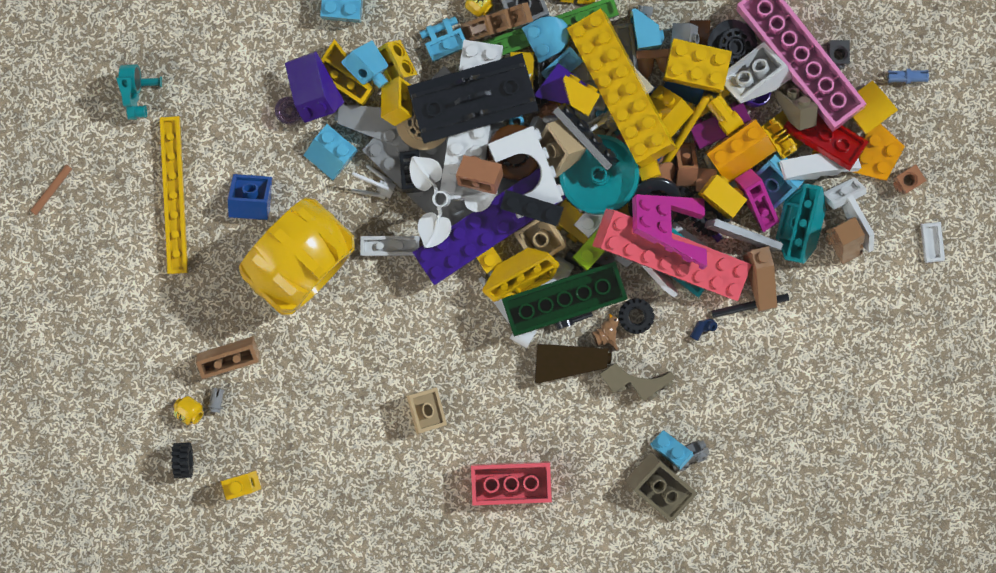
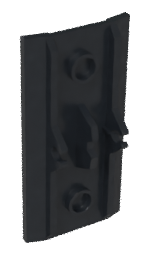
M523 53L407 86L424 144L539 111Z

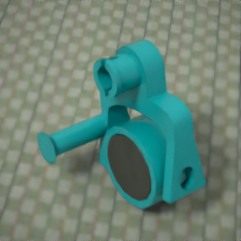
M138 64L120 65L119 76L116 77L123 106L126 107L128 120L147 117V106L137 105L141 86H160L162 88V76L159 78L141 79V69Z

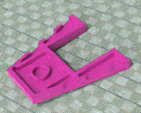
M636 194L632 198L633 232L654 244L658 242L665 246V250L670 253L674 251L680 254L683 260L689 263L692 261L698 264L700 269H705L707 267V249L672 239L671 210L702 219L705 216L704 199Z

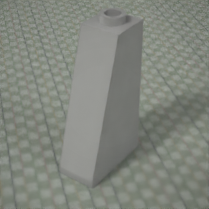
M342 104L335 112L334 120L338 121L337 124L397 147L400 144H406L399 136L397 127L381 118V107ZM386 130L394 131L395 139L388 142L384 139L383 135Z

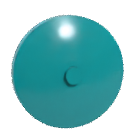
M598 135L602 139V143L616 154L619 162L614 167L606 170L586 149L581 159L560 175V184L565 196L575 207L589 214L604 215L606 208L617 211L632 199L639 184L640 172L639 165L635 162L628 146L624 142L612 136Z

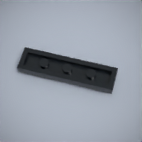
M564 103L553 111L606 170L614 167L619 162L616 154L602 143V139L597 134L590 131L589 125L575 114V110L570 105Z

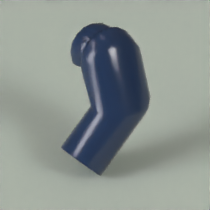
M713 319L700 320L695 325L690 337L699 341L703 332H713L717 329L718 325Z

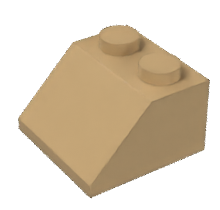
M561 120L547 123L541 133L542 139L539 140L541 147H546L549 154L547 162L549 167L553 165L557 177L577 163L587 149Z
M535 219L514 233L524 250L529 247L548 252L553 256L568 246L556 226Z

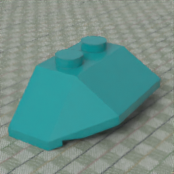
M803 183L799 189L794 191L784 201L775 239L783 243L781 252L785 260L804 264L817 248L826 212L822 186Z

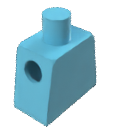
M373 41L353 50L341 61L346 69L363 85L373 81L380 89L388 83L382 74L388 68V64Z

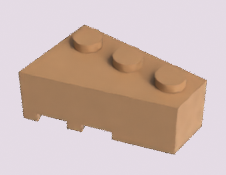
M856 217L844 220L825 230V241L829 246H833L842 265L863 254L862 249L864 247L862 244L864 243L865 234Z

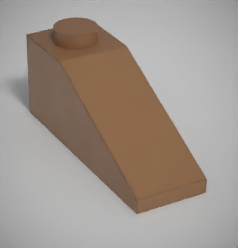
M769 246L750 250L743 255V259L745 262L752 264L748 277L758 312L777 308L775 270Z

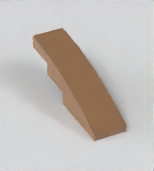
M528 2L463 23L461 28L466 40L476 41L533 22Z

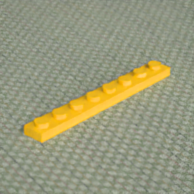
M179 116L159 117L167 274L188 273L181 121Z

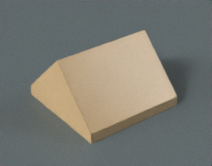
M437 387L406 396L417 434L447 425Z

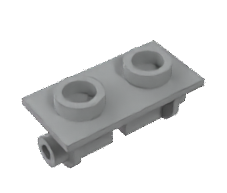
M698 440L686 446L693 452L694 456L682 469L671 463L674 471H684L690 467L689 464L695 461L699 463L706 460L710 453L708 447L706 448L705 442Z

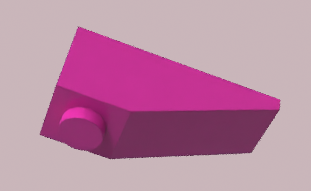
M752 169L735 178L738 189L744 193L743 196L747 199L746 204L762 232L778 224L779 219L763 180Z

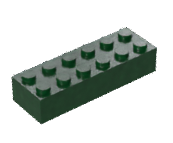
M615 261L502 298V302L513 336L515 337L627 300L628 298Z

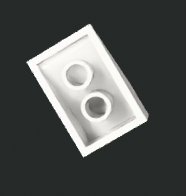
M763 42L728 68L724 87L741 104L777 90L792 77L788 66Z

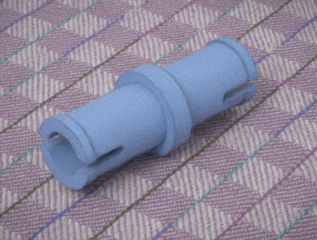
M910 68L905 71L888 70V83L905 82L910 84L911 82H928L929 71L911 70Z

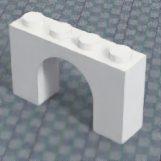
M530 126L487 144L495 162L516 154H527L537 161L540 167V180L534 189L522 195L552 204L563 201L561 197L564 195L563 189L560 184L557 185L554 177H557L553 165L549 167L547 162L549 154L546 147H541L539 140L542 137L538 128L534 129L533 126ZM516 214V217L518 219L524 217L522 215Z

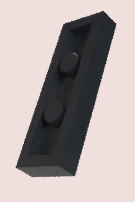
M505 190L500 206L502 210L554 226H558L564 208L509 190Z

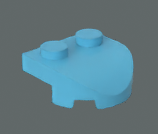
M546 16L522 27L539 63L563 52L567 48L570 34L567 30L568 25L562 19Z

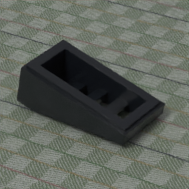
M419 150L399 152L401 183L404 194L422 192L414 184L406 185V183L413 182L411 177H405V175H410V169L405 170V167H410V161L404 162V159L412 158L413 156L419 157Z

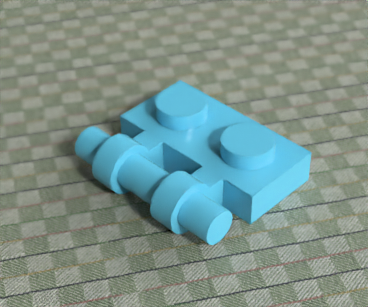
M455 16L450 19L445 18L441 23L434 26L429 25L420 32L422 39L430 36L432 40L425 43L432 62L462 50L463 40L466 39L461 28L453 31L451 27L458 24ZM446 29L448 34L437 38L435 33Z

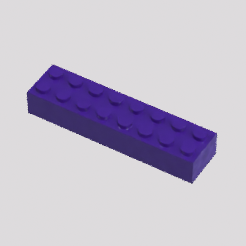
M540 168L507 190L519 194L531 191L540 180ZM504 191L494 198L487 209L481 212H472L451 227L449 236L441 244L430 248H425L423 245L412 253L432 283L436 285L534 219L525 216L518 219L515 213L500 209ZM564 194L563 196H561V197H562V200H564L565 198H567V197L565 196V194Z

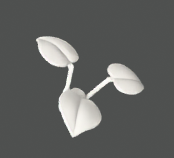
M413 156L410 161V176L413 184L422 191L429 190L431 186L434 188L432 201L437 206L438 215L433 212L426 213L418 222V232L425 248H430L441 244L451 232V221L446 217H441L442 207L448 206L452 199L465 198V206L469 210L481 212L490 206L496 195L463 186L464 195L450 196L445 191H438L435 183L442 178L441 165L431 158Z

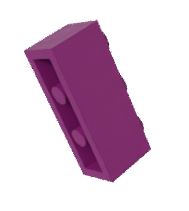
M737 102L729 105L733 111L738 113L744 124L751 120L743 103L738 105ZM712 113L708 115L709 119L705 121L698 119L690 131L697 150L727 137Z

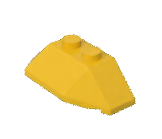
M528 247L496 265L482 291L493 302H496L502 298L539 287L553 279L559 267V262L548 252Z

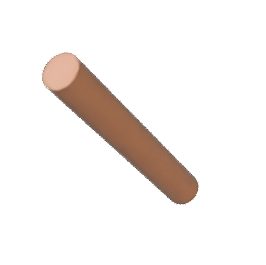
M66 164L30 210L33 214L37 215L68 176L72 170L70 166Z

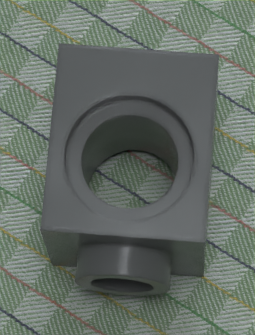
M830 40L827 42V54L840 70L850 64V40ZM834 51L842 53V60H837L834 57Z

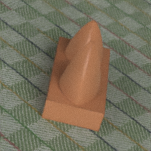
M670 49L636 51L640 73L648 79L654 67V60H656L659 69L665 73Z

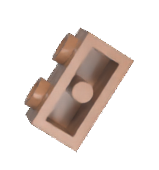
M466 155L463 156L456 173L459 186L495 195L503 177L502 164L493 160L486 161L476 156Z

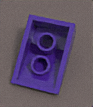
M316 51L285 63L294 105L304 123L333 114L344 103L341 94Z

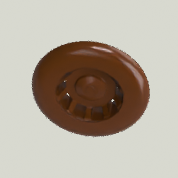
M517 124L504 126L492 135L489 143L527 127ZM487 146V159L491 161L493 157ZM516 154L498 161L499 164H502L503 178L509 180L524 179L531 175L539 165L531 156L527 158V154ZM514 164H518V168H513Z

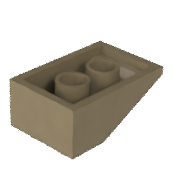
M652 452L625 480L639 496L670 522L698 494Z

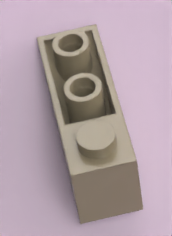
M787 81L777 90L772 91L788 121L799 131L817 126L818 105L791 82Z

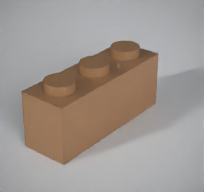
M254 336L197 353L196 365L202 379H206L259 362L260 353Z

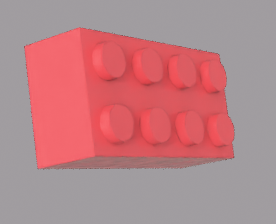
M550 461L471 464L472 506L552 502Z

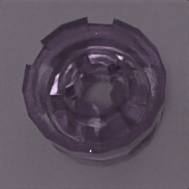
M283 97L277 102L275 115L279 121L286 125H294L301 120V116L295 108L293 97ZM287 108L293 109L291 115L286 114Z

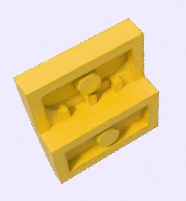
M872 80L857 91L867 104L863 110L851 119H854L866 135L897 112L898 109Z

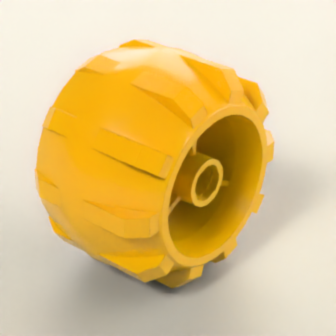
M305 197L282 215L251 248L239 265L240 274L252 290L264 298L281 315L294 314L312 299L347 261L355 249L354 235L316 199Z

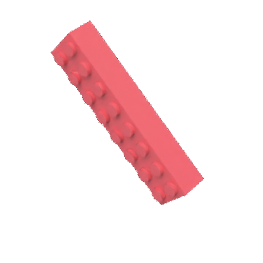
M606 208L592 246L728 299L739 300L752 264L672 233V239L707 249V267L702 270L698 264L683 260L680 254L674 251L670 253L665 250V246L658 242L654 244L634 233L633 217Z

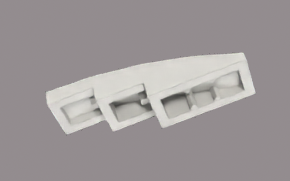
M821 153L779 162L784 180L818 179L820 176H834L841 172H857L862 168L859 158L849 171Z

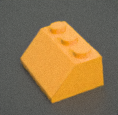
M753 118L705 153L720 175L727 178L729 183H731L735 178L774 153L776 149L757 120Z

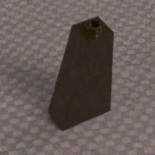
M537 344L534 383H542L606 369L607 364H611L612 353L608 352V348Z

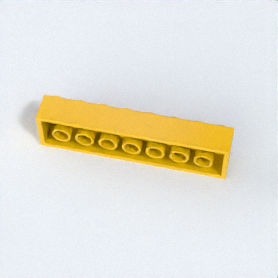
M600 8L568 27L567 30L635 162L643 168L677 149L607 14Z

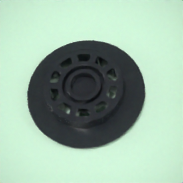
M726 20L719 23L712 30L707 46L719 49L723 47L724 50L732 51L730 68L740 60V57L742 59L755 49L758 43L753 30L747 24L739 20Z
M659 177L641 182L634 196L639 194L682 197L675 183ZM632 199L628 202V210L631 217H633ZM671 210V222L676 219L679 214L678 212Z

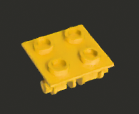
M783 111L761 126L782 159L798 150L797 148L804 144L786 133L787 129L782 130L788 121Z

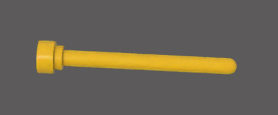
M708 96L702 97L694 113L690 116L675 140L674 144L677 149L668 153L662 163L673 160L709 102Z

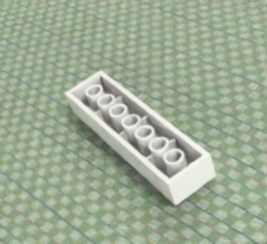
M463 40L459 71L502 59L503 45ZM491 125L448 137L440 191H445L450 196L464 195L462 186H459L457 183L456 173L464 155L476 156L486 160ZM463 198V199H452V200L464 202V201H465V198Z

